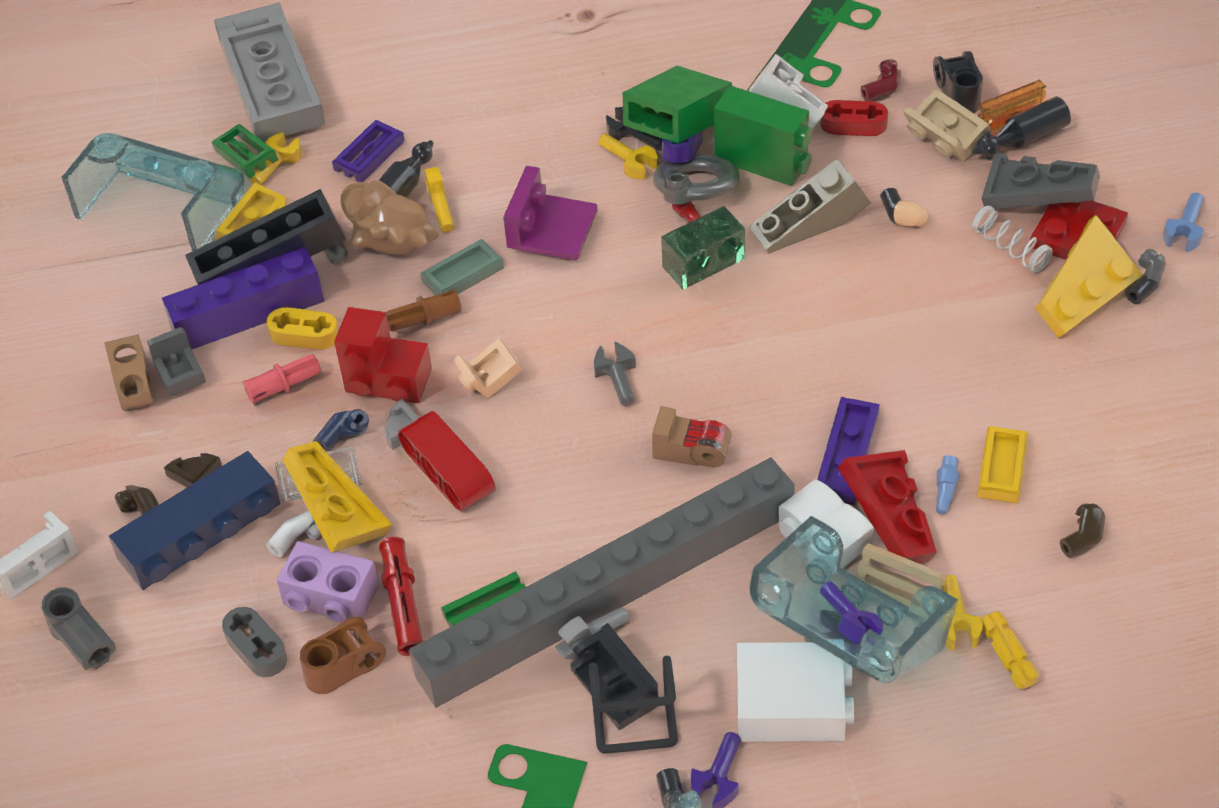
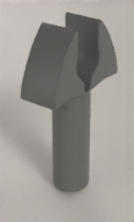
M614 342L617 358L616 363H613L612 360L604 356V350L600 346L594 358L595 378L603 375L610 376L621 405H632L635 402V396L625 371L636 368L634 354L625 346Z

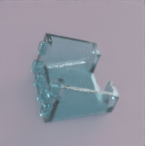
M810 516L753 568L749 591L751 599L757 608L882 683L895 681L943 650L958 599L939 588L923 586L915 592L911 599L910 607L840 568L843 555V542L840 535L835 529L813 516ZM832 581L858 611L863 610L877 614L883 622L881 635L869 629L864 633L860 644H856L844 637L837 630L842 617L820 594L822 585Z

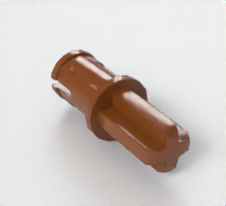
M454 289L432 297H416V302L386 312L389 330L394 332L422 322L425 326L430 325L432 320L461 312V303Z

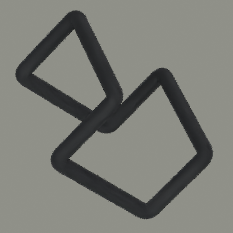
M666 655L662 659L664 697L601 703L598 666L595 663L589 665L596 745L599 752L607 754L665 748L676 745L678 741L674 710L676 691L670 656ZM665 706L669 738L605 745L602 712Z

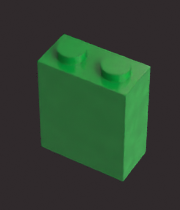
M677 65L622 92L623 125L679 144L714 125V107L730 85L732 86V82Z
M730 85L714 107V155L729 160L739 169L789 186L794 185L800 174H806L812 158L811 154L808 153V144L812 136V127H809V110Z

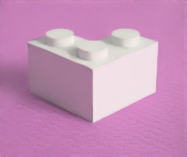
M777 54L774 55L748 90L749 92L809 110V127H812V129L824 115L828 106L799 84L804 75Z

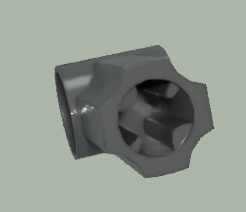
M60 587L49 591L42 600L41 608L51 635L66 646L85 670L89 668L98 669L107 663L111 654L116 650L115 644L83 607L77 592L67 587Z

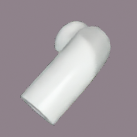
M306 511L286 520L266 543V547L273 555L282 557L303 532L311 539H316L321 533L310 512Z

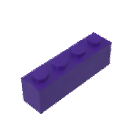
M303 247L162 297V301L171 329L175 330L182 327L192 350L267 322L269 314L276 309H306L324 302L318 271L306 248Z

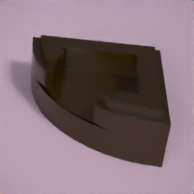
M201 453L200 457H191L184 460L179 457L168 463L164 467V471L170 479L185 487H189L222 467V463L218 456Z

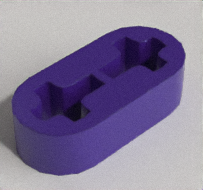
M703 131L679 144L662 139V158L671 163H684L692 160L703 142Z

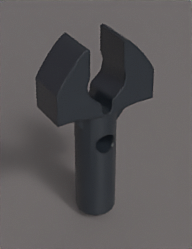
M623 107L615 108V119L606 115L608 135L618 141L625 135H630L656 150L662 149V138L623 125Z

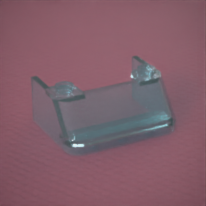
M102 133L93 138L61 177L74 216L82 220L119 172L194 194L193 198L181 212L192 251L209 243L216 233V229L246 192L244 176L236 168L113 133Z

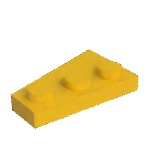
M1097 215L1088 221L1083 229V234L1078 242L1073 245L1067 255L1068 258L1059 272L1055 274L1035 306L1036 311L1057 338H1060L1143 275Z
M317 441L290 447L282 460L331 553L383 537L387 534L392 523Z

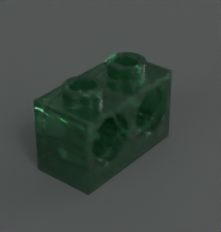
M722 206L661 236L662 267L680 288L684 290L745 259V227L725 206Z

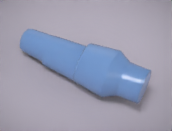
M951 455L943 457L942 465L937 470L938 495L936 511L939 514L947 513L960 475L957 469L959 459Z

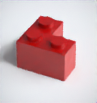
M348 307L334 341L345 392L358 396L387 398L397 402L403 399L407 402L420 403L432 370L428 343L391 338L386 312Z

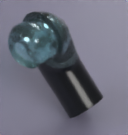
M667 768L656 774L664 808H702L700 797L695 790L683 793L677 769Z

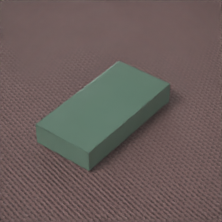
M480 239L420 274L422 282L434 295L451 289L460 294L504 269L503 259L483 239Z

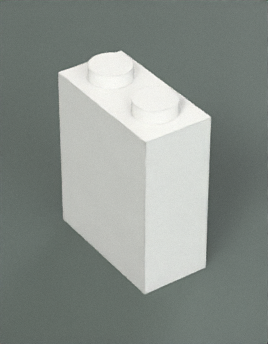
M842 642L737 643L738 735L741 738V742L845 741L846 724H854V698L845 697V686H852L851 659H843Z

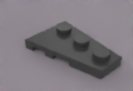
M995 153L981 199L984 207L989 205L994 209H1010L1013 207L1035 205L1045 206L1068 202L1081 203L1095 199L1100 174L1095 164L1057 160L1048 165L1037 163L1036 157L1023 156L1021 161L1008 160L1007 154Z

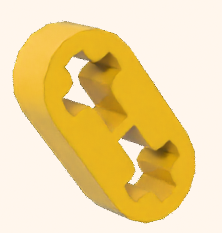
M279 308L269 314L266 322L271 340L275 344L282 346L325 350L335 345L334 341L339 331L337 321L332 314L314 310Z

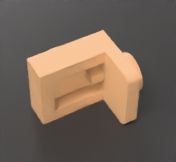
M497 338L470 362L459 354L453 359L460 369L456 376L463 386L471 393L476 389L487 399L523 370L508 346L500 338Z

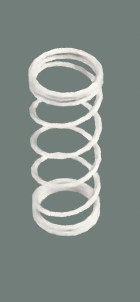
M985 206L976 214L972 222V229L977 233L984 232V237L987 240L996 239L999 249L1009 248L1012 258L1022 257L1023 265L1029 267L1030 271L1037 273L1049 263L1052 257V248L1048 245L1040 246L1033 253L1029 265L1024 262L1025 255L1030 252L1037 242L1036 237L1028 242L1023 254L1019 256L1012 254V246L1022 237L1024 233L1023 228L1014 234L1010 245L1006 247L999 245V237L1008 230L1011 219L1006 220L1002 224L996 237H987L986 230L992 226L998 216V211H995L992 206ZM990 210L989 217L984 222V224L978 228V224L982 216ZM1045 252L1044 256L1037 261L1041 254ZM1041 261H1043L1039 266H1037L1036 268H1034L1035 265H1037V264H1039Z

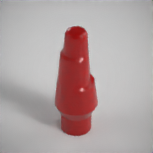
M692 201L684 204H672V209L695 230L700 231L704 228L701 216L695 209Z

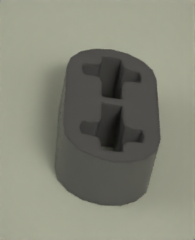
M237 607L225 615L222 621L225 638L230 647L253 673L261 677H272L284 669L287 663V655L283 642L255 610L249 607ZM241 624L245 628L250 627L252 635L248 637L241 629L236 630V627ZM262 647L267 654H273L274 656L270 659L264 656L259 657L257 649Z

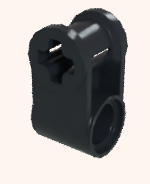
M964 51L962 56L945 59L942 56L935 57L933 60V72L938 87L941 88L945 95L970 112L976 113L981 106L983 76L975 63L972 52Z

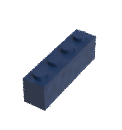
M249 451L244 452L110 534L109 539L117 560L143 591L152 584L164 580L176 569L191 560L199 558L208 549L224 539L234 536L240 529L259 517L266 516L275 507L279 506L281 502L275 480Z

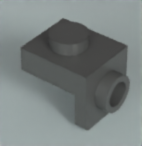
M182 327L147 341L154 366L169 396L206 382L203 371L190 348L187 335Z

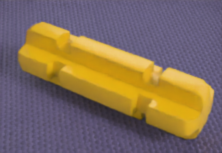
M995 611L985 615L982 618L983 631L988 639L994 640L991 642V645L1008 672H1012L1010 677L1015 686L1021 690L1034 686L1037 683L1039 673L1031 661H1026L1029 656L1011 628H1007L1009 623L1003 613Z

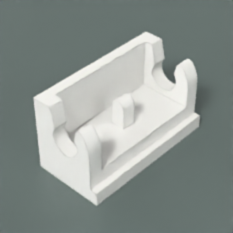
M51 511L42 515L48 522L45 524L46 528L0 559V589L10 600L79 553L70 529Z

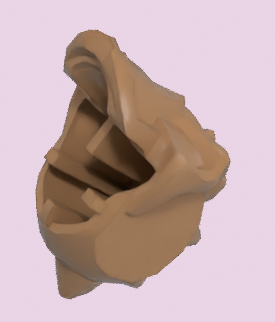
M372 180L369 183L356 182L350 184L341 193V207L346 217L353 223L354 234L351 242L357 249L362 250L370 247L383 253L405 255L413 252L417 247L426 246L427 242L437 239L439 236L435 228L427 221L425 212L418 203L398 195L379 180Z

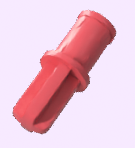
M309 354L281 367L275 364L273 365L274 369L244 380L242 383L250 402L255 404L275 393L277 394L281 391H285V393L290 392V386L318 375L321 367L315 355Z

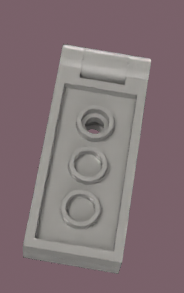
M280 2L214 20L220 44L255 136L265 142L269 137L280 132H284V135L287 136L325 125L321 102Z

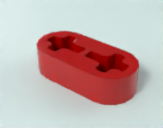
M831 100L825 103L828 106L820 119L821 128L829 134L878 136L887 129L888 110L879 102Z

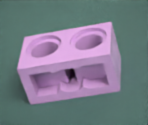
M299 541L296 542L276 580L284 605L298 612L310 611L325 615L328 619L339 623L352 617L363 618L379 587L374 561L337 551L331 553L329 549Z

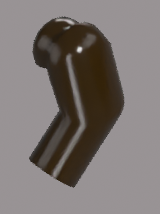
M1084 503L1077 508L1075 515L1080 516L1077 519L1079 530L1060 540L1061 550L1068 558H1072L1101 542L1106 516L1102 508L1097 504Z

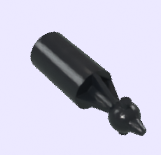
M1060 97L1050 98L1006 119L1005 126L996 136L991 135L990 131L984 132V136L979 139L972 153L973 155L982 154L987 160H990L999 147L1022 148L1068 126L1071 122L1070 110L1065 101Z
M429 140L416 144L412 149V157L393 162L379 181L385 183L398 195L407 198L419 183L421 165L428 163L433 157L432 148L434 142Z

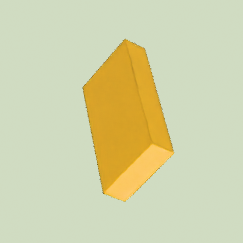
M994 426L987 427L978 498L1018 504L1028 431Z

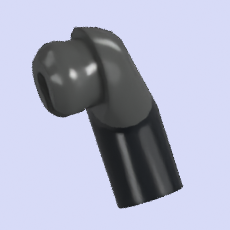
M1147 249L1140 256L1141 258L1138 260V263L1146 271L1125 292L1127 299L1133 304H1140L1159 286L1166 261L1162 254L1158 255L1154 249Z

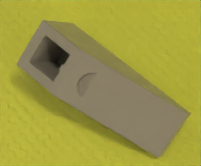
M837 158L752 223L749 228L768 253H772L842 226L871 202Z

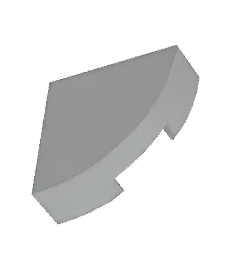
M403 399L394 404L390 409V415L385 426L386 439L392 450L401 446L397 431L419 419L417 414Z

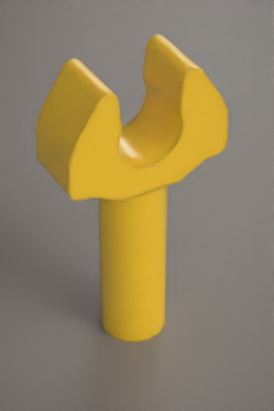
M284 132L269 137L265 143L275 150L279 160L275 163L269 160L265 161L267 168L262 171L257 168L254 172L255 176L250 178V182L262 185L281 163H297L301 158L299 138H295L289 146L285 147Z
M607 133L600 136L598 145L625 161L624 174L626 176L645 180L646 169L642 164H647L655 170L658 168V156L656 151L649 145L633 150Z
M438 166L424 169L430 201L433 202L442 232H450L455 228L446 199L440 169Z
M947 575L942 589L949 616L939 621V638L946 647L954 651L956 644L955 631L963 630L969 634L972 648H977L982 636L981 616H974L965 612L957 576Z

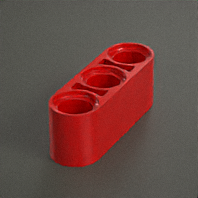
M430 411L397 431L399 441L408 456L458 511L461 512L496 490L495 482L485 465L436 412Z

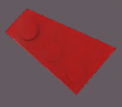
M901 450L845 458L838 469L887 550L918 564L929 562L937 553L925 512L917 508L914 494L918 490L914 478H909L906 473L905 465L908 462L906 451Z

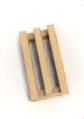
M868 543L864 546L861 554L863 557L857 567L858 574L854 577L852 585L931 617L935 613L947 575ZM872 560L933 584V587L931 589L910 580L906 576L871 564Z

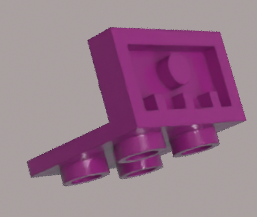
M526 165L503 216L507 248L577 260L598 212L597 204L546 195V185L541 183L540 168Z

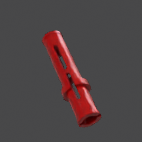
M388 537L379 543L384 568L381 580L383 587L388 590L391 614L398 643V653L402 656H410L409 649L423 642L412 586L415 582V575L413 569L408 565L405 540L401 537ZM403 606L405 608L407 623L405 621Z

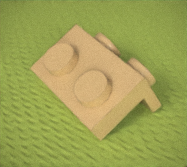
M936 88L916 111L909 106L903 111L909 122L907 128L912 134L921 140L927 137L934 142L933 146L943 156L950 158L953 155L962 162L972 153L979 139L984 136V132L991 131L987 122Z

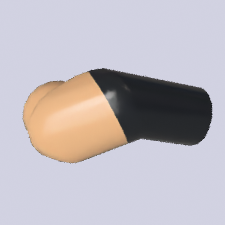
M887 188L880 194L887 215L894 224L920 227L928 221L929 214L927 209L915 202L902 201L897 189Z

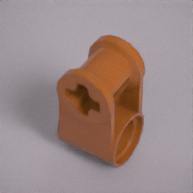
M349 618L336 628L315 639L309 640L303 645L300 650V662L304 682L310 691L317 694L333 692L359 675L372 671L383 661L386 656V649L382 643L374 641L367 632L368 626L363 618Z

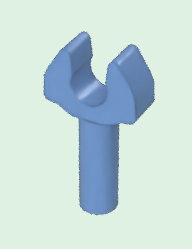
M1196 192L1190 194L1181 219H1167L1163 233L1166 246L1170 247L1174 237L1178 235L1188 238L1186 252H1190L1200 245L1204 229L1196 225L1195 222L1204 202L1203 195Z

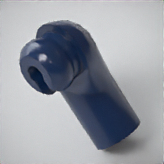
M361 409L335 413L313 439V442L317 441L329 453L339 439L357 436L366 431L369 423L368 414Z

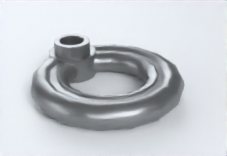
M696 154L692 160L684 163L666 161L660 164L653 173L654 186L664 194V200L671 204H684L689 201L707 200L722 196L731 191L739 181L738 168L727 159L707 154ZM704 171L713 173L717 177L703 183H692L688 175L684 173Z

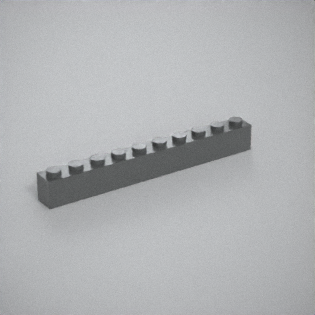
M772 457L764 460L410 648L409 652L415 678L435 708L559 642L563 638L558 634V631L570 620L580 616L587 624L631 603L778 523L779 506L795 494V484Z

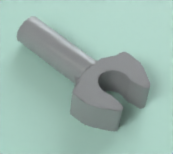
M620 607L587 624L578 616L570 620L558 631V634L564 641L557 644L555 648L565 659H577L578 657L573 652V649L578 643L601 630V627L607 623L612 629L628 623L629 614L625 608Z

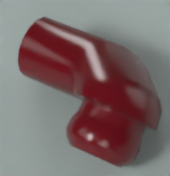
M887 59L880 62L878 67L881 74H879L878 79L861 86L860 90L864 101H872L896 91L901 78V70L898 69L896 60Z

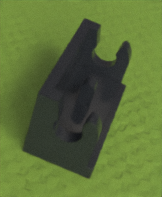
M608 623L603 625L601 630L574 647L573 652L578 658L570 663L571 671L590 695L589 665L595 663L598 666L601 703L658 697V683ZM659 706L607 711L605 713L620 731Z

